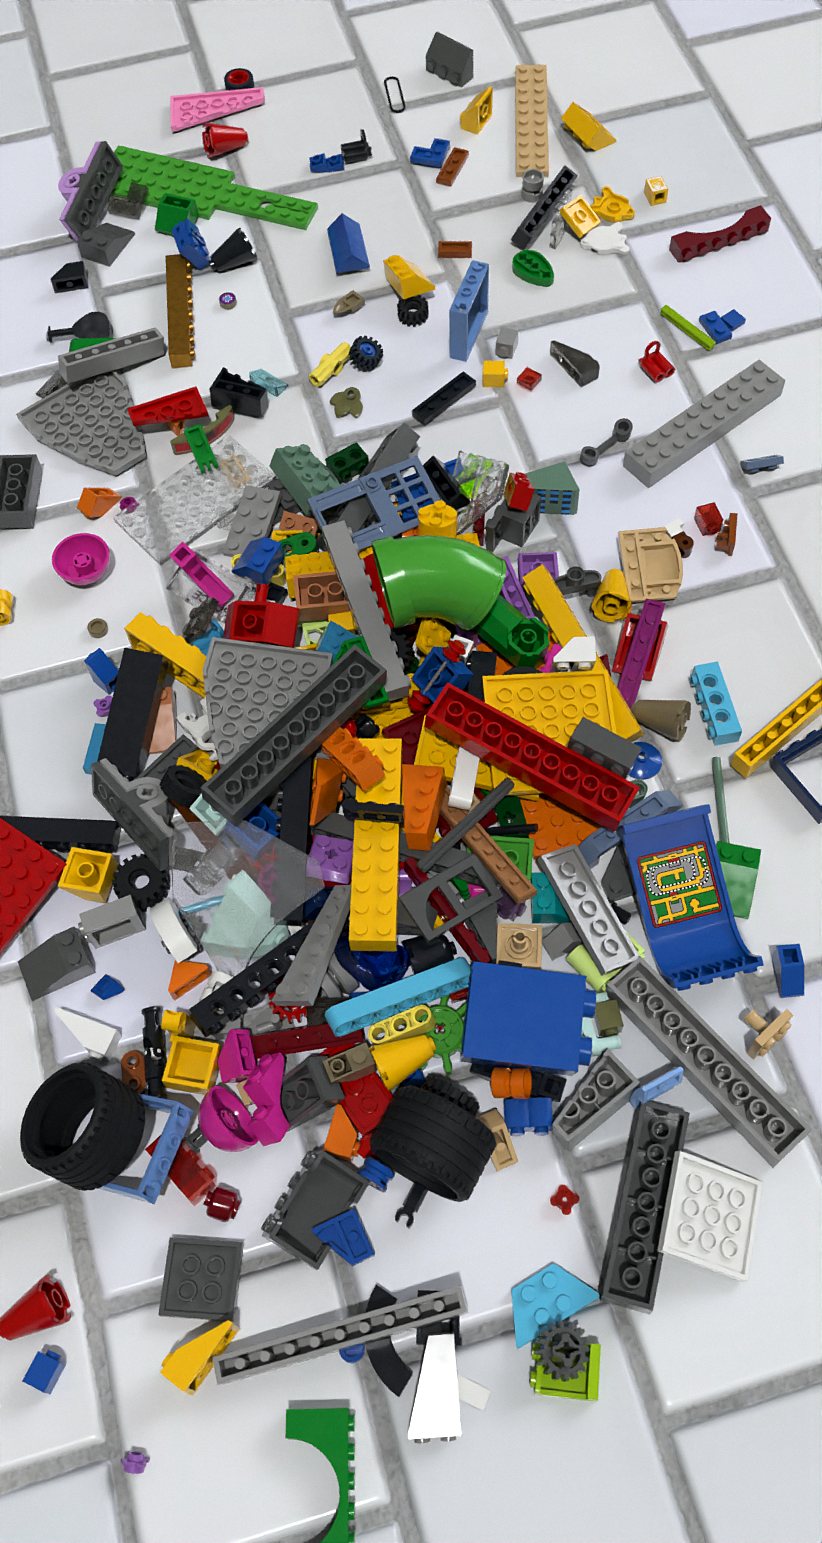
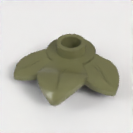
M349 387L344 392H338L331 397L330 404L335 405L334 411L337 418L349 412L355 418L360 416L363 404L360 401L361 394L357 388Z

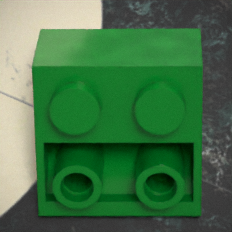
M165 193L158 203L155 231L173 235L171 229L187 218L194 224L199 216L196 200Z

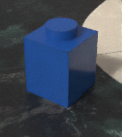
M47 1350L46 1354L38 1351L22 1382L51 1395L66 1364L60 1362L61 1356L53 1351Z

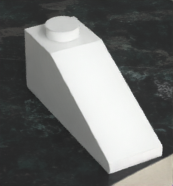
M55 1007L54 1012L88 1051L90 1058L100 1062L102 1059L111 1060L122 1037L117 1029Z

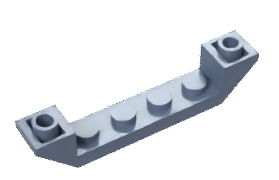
M670 790L655 791L628 809L619 826L676 812L683 807V804ZM603 826L589 835L578 846L590 869L599 864L600 856L623 842L619 826L615 832Z

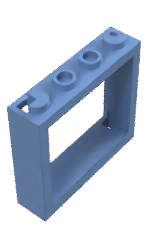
M471 261L450 307L449 332L450 358L467 362L487 317L489 300L488 263Z
M139 1094L144 1103V1108L170 1113L137 1190L109 1182L98 1189L155 1204L194 1111L177 1101Z

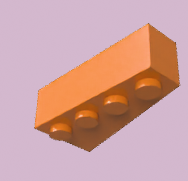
M402 764L403 803L405 809L404 829L408 849L430 851L447 787L445 769L439 766Z

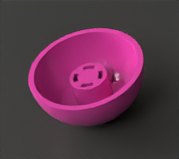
M78 533L65 538L56 546L52 554V565L56 573L65 581L75 585H88L99 580L105 574L110 561V553L106 542L99 536L90 533Z
M220 1086L212 1087L205 1094L199 1107L198 1121L203 1136L214 1147L227 1152L243 1151L258 1142L257 1137L248 1126L252 1115L245 1105L229 1090Z

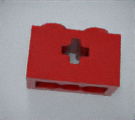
M516 472V474L509 473L503 496L509 507L527 511L534 487L526 474L522 472Z

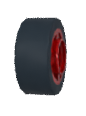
M235 68L224 76L226 91L254 88L253 74L247 69Z

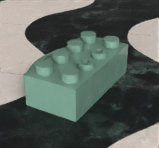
M301 444L295 447L285 446L284 448H276L269 467L306 516H312L313 513L306 502L307 499L339 487V481L331 470L313 455L308 445ZM340 505L325 510L321 514L334 513Z

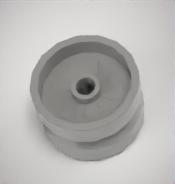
M334 952L318 991L319 995L331 1007L343 1000L341 991L350 995L359 988L356 979L348 967Z

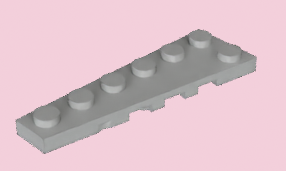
M351 885L334 886L284 979L276 988V993L272 999L276 1006H313L350 910Z

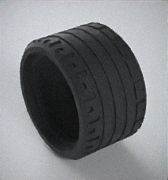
M79 1062L61 1068L44 1081L26 1108L20 1131L23 1157L31 1167L77 1190H94L108 1184L128 1166L141 1143L145 1127V1108L141 1096L132 1087L93 1064ZM94 1108L84 1132L72 1145L81 1122L90 1110Z
M414 1086L399 1088L389 1104L388 1110L384 1113L382 1121L379 1122L376 1131L369 1140L371 1151L388 1167L413 1183L416 1182L426 1187L428 1191L456 1202L468 1200L485 1169V1165H487L490 1159V1155H492L497 1145L494 1134L472 1114L437 1094Z

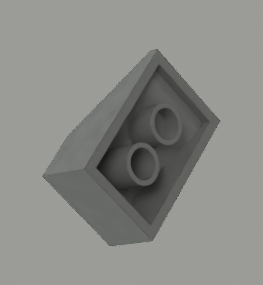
M104 223L88 229L77 240L81 257L110 267L134 237L135 232L110 223Z
M485 891L463 901L462 905L468 910L488 898L489 895ZM496 902L464 921L467 929L472 930L476 935L477 942L481 948L484 947L489 952L491 964H496L497 961L496 918L498 915L496 910L498 905Z
M75 926L53 935L18 961L32 1001L95 973L82 937Z
M328 1056L308 1057L282 1077L280 1104L286 1120L291 1125L288 1131L323 1114L345 1099L339 1083H331L323 1064V1060L328 1059Z

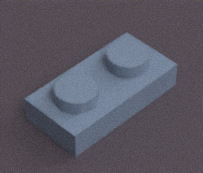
M781 455L741 460V468L748 470V472H757L761 467L774 469L778 468L777 465L784 464V457Z

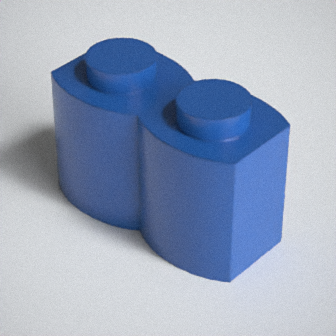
M552 1098L504 1100L505 1124L511 1136H523L525 1132L529 1131L534 1132L535 1135H547L549 1131H553Z

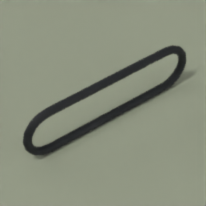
M394 76L387 77L384 80L390 109L393 112L400 113L405 110L406 106L399 79ZM389 79L397 80L403 103L401 110H394L392 108L386 83Z

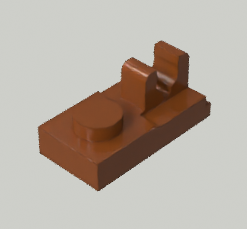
M737 513L729 514L728 520H724L723 532L726 533L719 532L716 540L723 541H717L716 549L726 550L725 554H728V556L733 555L735 547Z

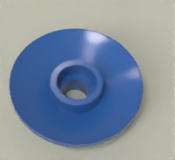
M634 742V744L642 748L639 756H644L645 759L637 758L629 776L639 780L650 779L660 771L662 756L653 745L646 742Z

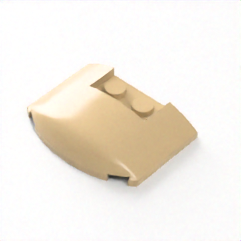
M665 527L618 531L619 553L621 554L623 573L631 603L643 602L646 598L651 600L676 599L678 595L677 592L683 577L682 558L675 539H671L666 534L668 530Z

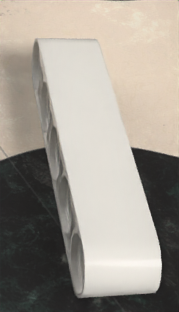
M460 746L458 747L448 806L469 811L480 757Z

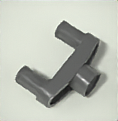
M573 566L567 570V574L554 578V581L562 595L586 590L587 596L594 597L601 584L602 577L598 571L583 570L581 567Z

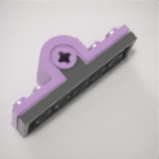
M107 141L95 142L85 166L69 170L58 183V189L67 201L59 220L76 242L86 230L96 227L123 168L122 163Z

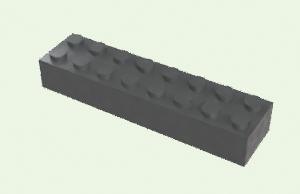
M402 422L385 437L358 479L409 459L408 455L417 448L418 444L416 442L420 436L406 423ZM395 475L381 480L386 490L391 488L392 484L390 482L392 479H396ZM362 495L340 504L327 525L344 520L347 528L351 527L352 533L364 529L365 525L363 523L365 520H369L374 512L366 496ZM321 532L316 541L318 546L327 552Z
M651 1102L640 1104L600 1301L650 1314L653 1311L664 1254L657 1250L675 1151L683 1152L690 1112Z

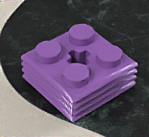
M556 552L518 554L519 582L524 592L526 590L523 585L526 583L522 577L542 564L547 568L553 579L559 577Z
M316 834L305 866V876L348 884L352 873L354 841Z

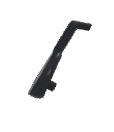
M100 311L91 312L76 321L72 328L51 330V327L48 326L46 341L52 343L53 337L74 335L79 339L110 338V323L104 313Z

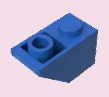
M98 648L95 652L89 654L84 662L93 682L110 695L114 692L119 670L106 654Z
M800 944L776 946L772 959L780 997L804 996V961Z

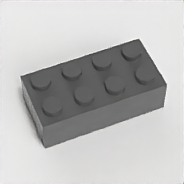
M36 454L0 455V528H33L42 467Z

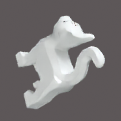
M205 697L200 701L204 715L197 719L196 715L191 713L190 718L187 719L188 715L182 712L176 716V719L182 729L192 736L201 750L214 751L209 760L216 761L218 757L214 743H205L211 737Z

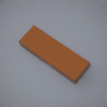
M454 147L439 172L436 183L451 187L465 164L469 151Z

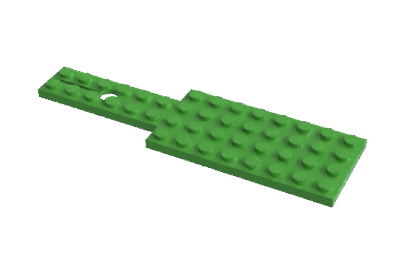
M119 145L114 151L123 168L110 194V197L158 208V203L163 195L169 193L195 199L198 218L209 220L217 209L302 230H307L318 210V203L233 184L232 181L235 178L233 171ZM263 202L272 203V205H267L265 208L260 206Z

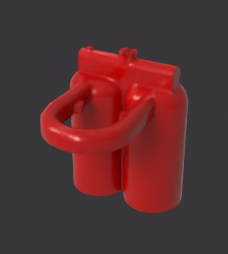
M652 341L645 348L644 357L640 358L639 362L644 371L658 383L664 377H670L675 372V367L659 352L661 344L658 341ZM656 345L655 351L649 354V350Z

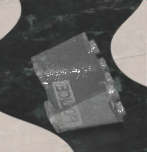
M198 549L197 552L194 551L197 556L234 593V596L220 608L180 567L174 573L166 589L225 624L228 605L235 600H254L256 584L246 576L241 577L236 574H230V570L223 565L219 567L214 565L215 561Z

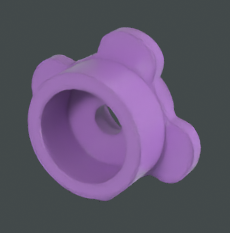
M106 696L94 701L93 704L97 708L96 714L98 716H108L112 696Z
M130 1451L124 1455L120 1463L124 1464L123 1470L125 1472L140 1474L144 1472L146 1463L149 1462L150 1458L144 1457L142 1452Z

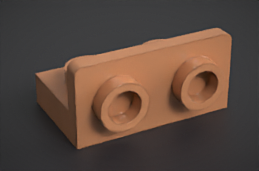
M287 511L283 512L279 529L283 531L302 530L303 532L311 533L314 537H316L317 530H321L316 519Z

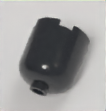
M444 934L427 943L423 936L401 941L406 967L411 966L414 975L454 960V955L457 954L454 942H449Z

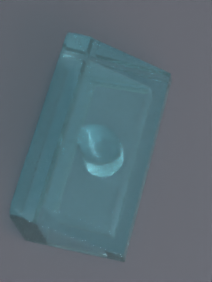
M263 369L249 372L250 381L266 388L269 393L276 397L289 386Z

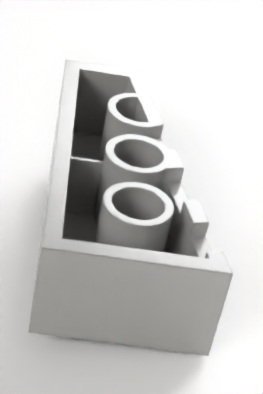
M609 1049L605 1051L602 1059L594 1066L591 1074L580 1085L572 1100H569L552 1124L553 1135L568 1152L627 1104L632 1093L640 1088V1081Z

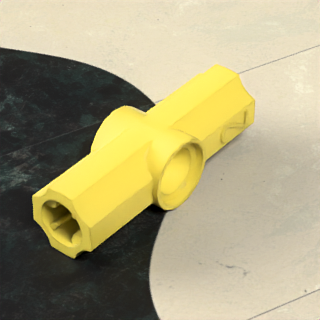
M347 342L341 343L331 354L326 353L322 356L319 365L308 375L309 380L314 386H322L332 375L337 376L341 372L343 364L350 357V344Z

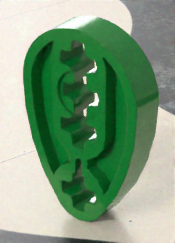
M523 250L513 257L512 270L517 277L537 286L549 287L553 284V268L542 254L534 250Z

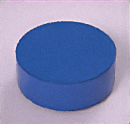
M362 1344L341 1350L339 1353L344 1361L356 1363L362 1359L365 1347Z

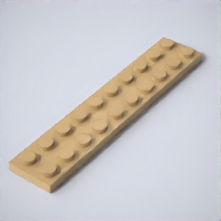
M515 65L516 177H522L523 173L528 169H538L543 172L544 177H549L547 65Z

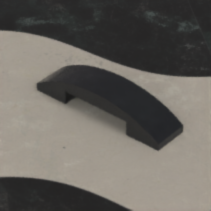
M473 1063L470 1073L491 1082L492 1072L497 1066ZM530 1071L532 1076L530 1096L552 1098V1101L560 1102L567 1079L547 1072L542 1074Z

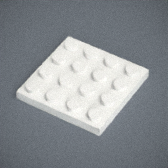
M675 1151L657 1251L740 1281H748L763 1182L688 1153Z

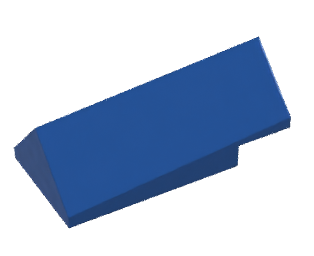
M341 213L327 228L336 273L370 268L360 224Z

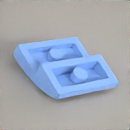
M681 1066L676 1067L636 1089L630 1098L632 1106L637 1109L641 1103L649 1102L682 1083L684 1069Z

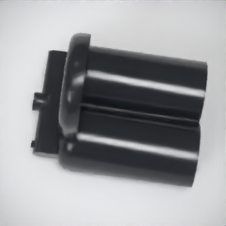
M360 129L361 140L340 145L345 164L365 160L372 156L371 147L368 145L369 143L366 140L363 129Z

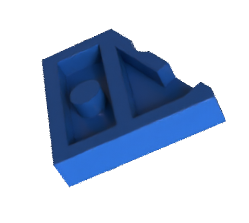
M355 1208L312 1228L315 1236L331 1247L334 1252L352 1267L375 1256Z

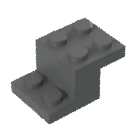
M537 494L532 496L527 511L509 507L505 499L501 505H497L492 519L489 518L485 525L487 530L485 536L486 550L493 553L502 539L523 547L540 520L541 496Z

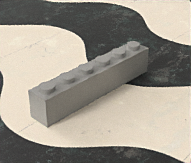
M155 327L58 355L59 373L69 384L164 355V337Z

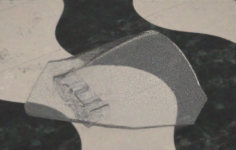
M229 821L180 823L173 829V902L189 923L217 970L231 977H235L249 966L258 947L286 916L305 901L315 896L325 886L318 860L247 821H240L235 827Z

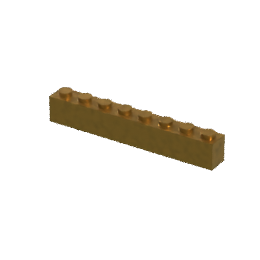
M182 254L166 255L168 352L172 369L192 367L193 359H195V350L192 348V346H195L194 335L191 334L194 333V325L191 320H194L193 310H190V308H193V300L190 297L193 295L192 286L189 285V283H192L191 272L189 273V271H192L191 262L187 261V258Z

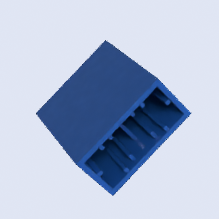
M473 961L470 969L460 1062L512 1069L528 1068L530 1071L573 1076L578 1072V1065L589 1066L592 1038L581 1036L583 1018L593 1019L596 991L585 989L586 976Z

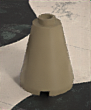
M638 700L636 703H633L631 712L636 720L643 725L673 740L681 741L687 730L685 726L686 720H690L691 703L686 700Z

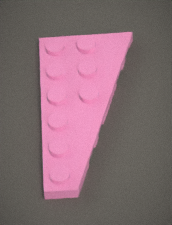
M260 87L170 96L171 130L175 132L265 103L264 89Z

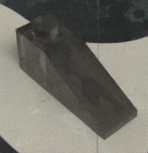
M555 340L551 341L550 355L580 387L598 379L600 365L597 360H594L589 354Z

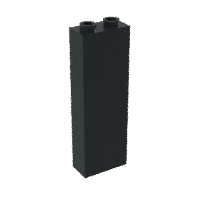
M124 647L97 762L106 758L112 765L114 764L117 767L118 772L123 777H126L128 781H133L144 770L170 659L164 655Z

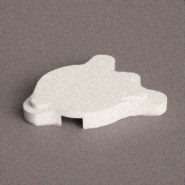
M616 222L611 226L593 228L581 240L580 244L583 249L598 251L597 254L599 255L611 253L628 255L630 251L629 246L625 244L627 236L619 234L623 229V225L620 222Z

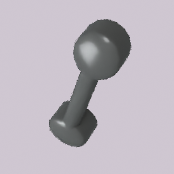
M626 418L617 420L614 425L613 436L597 448L586 446L582 449L580 455L582 462L587 465H594L598 462L599 455L614 443L628 440L633 428L632 422Z

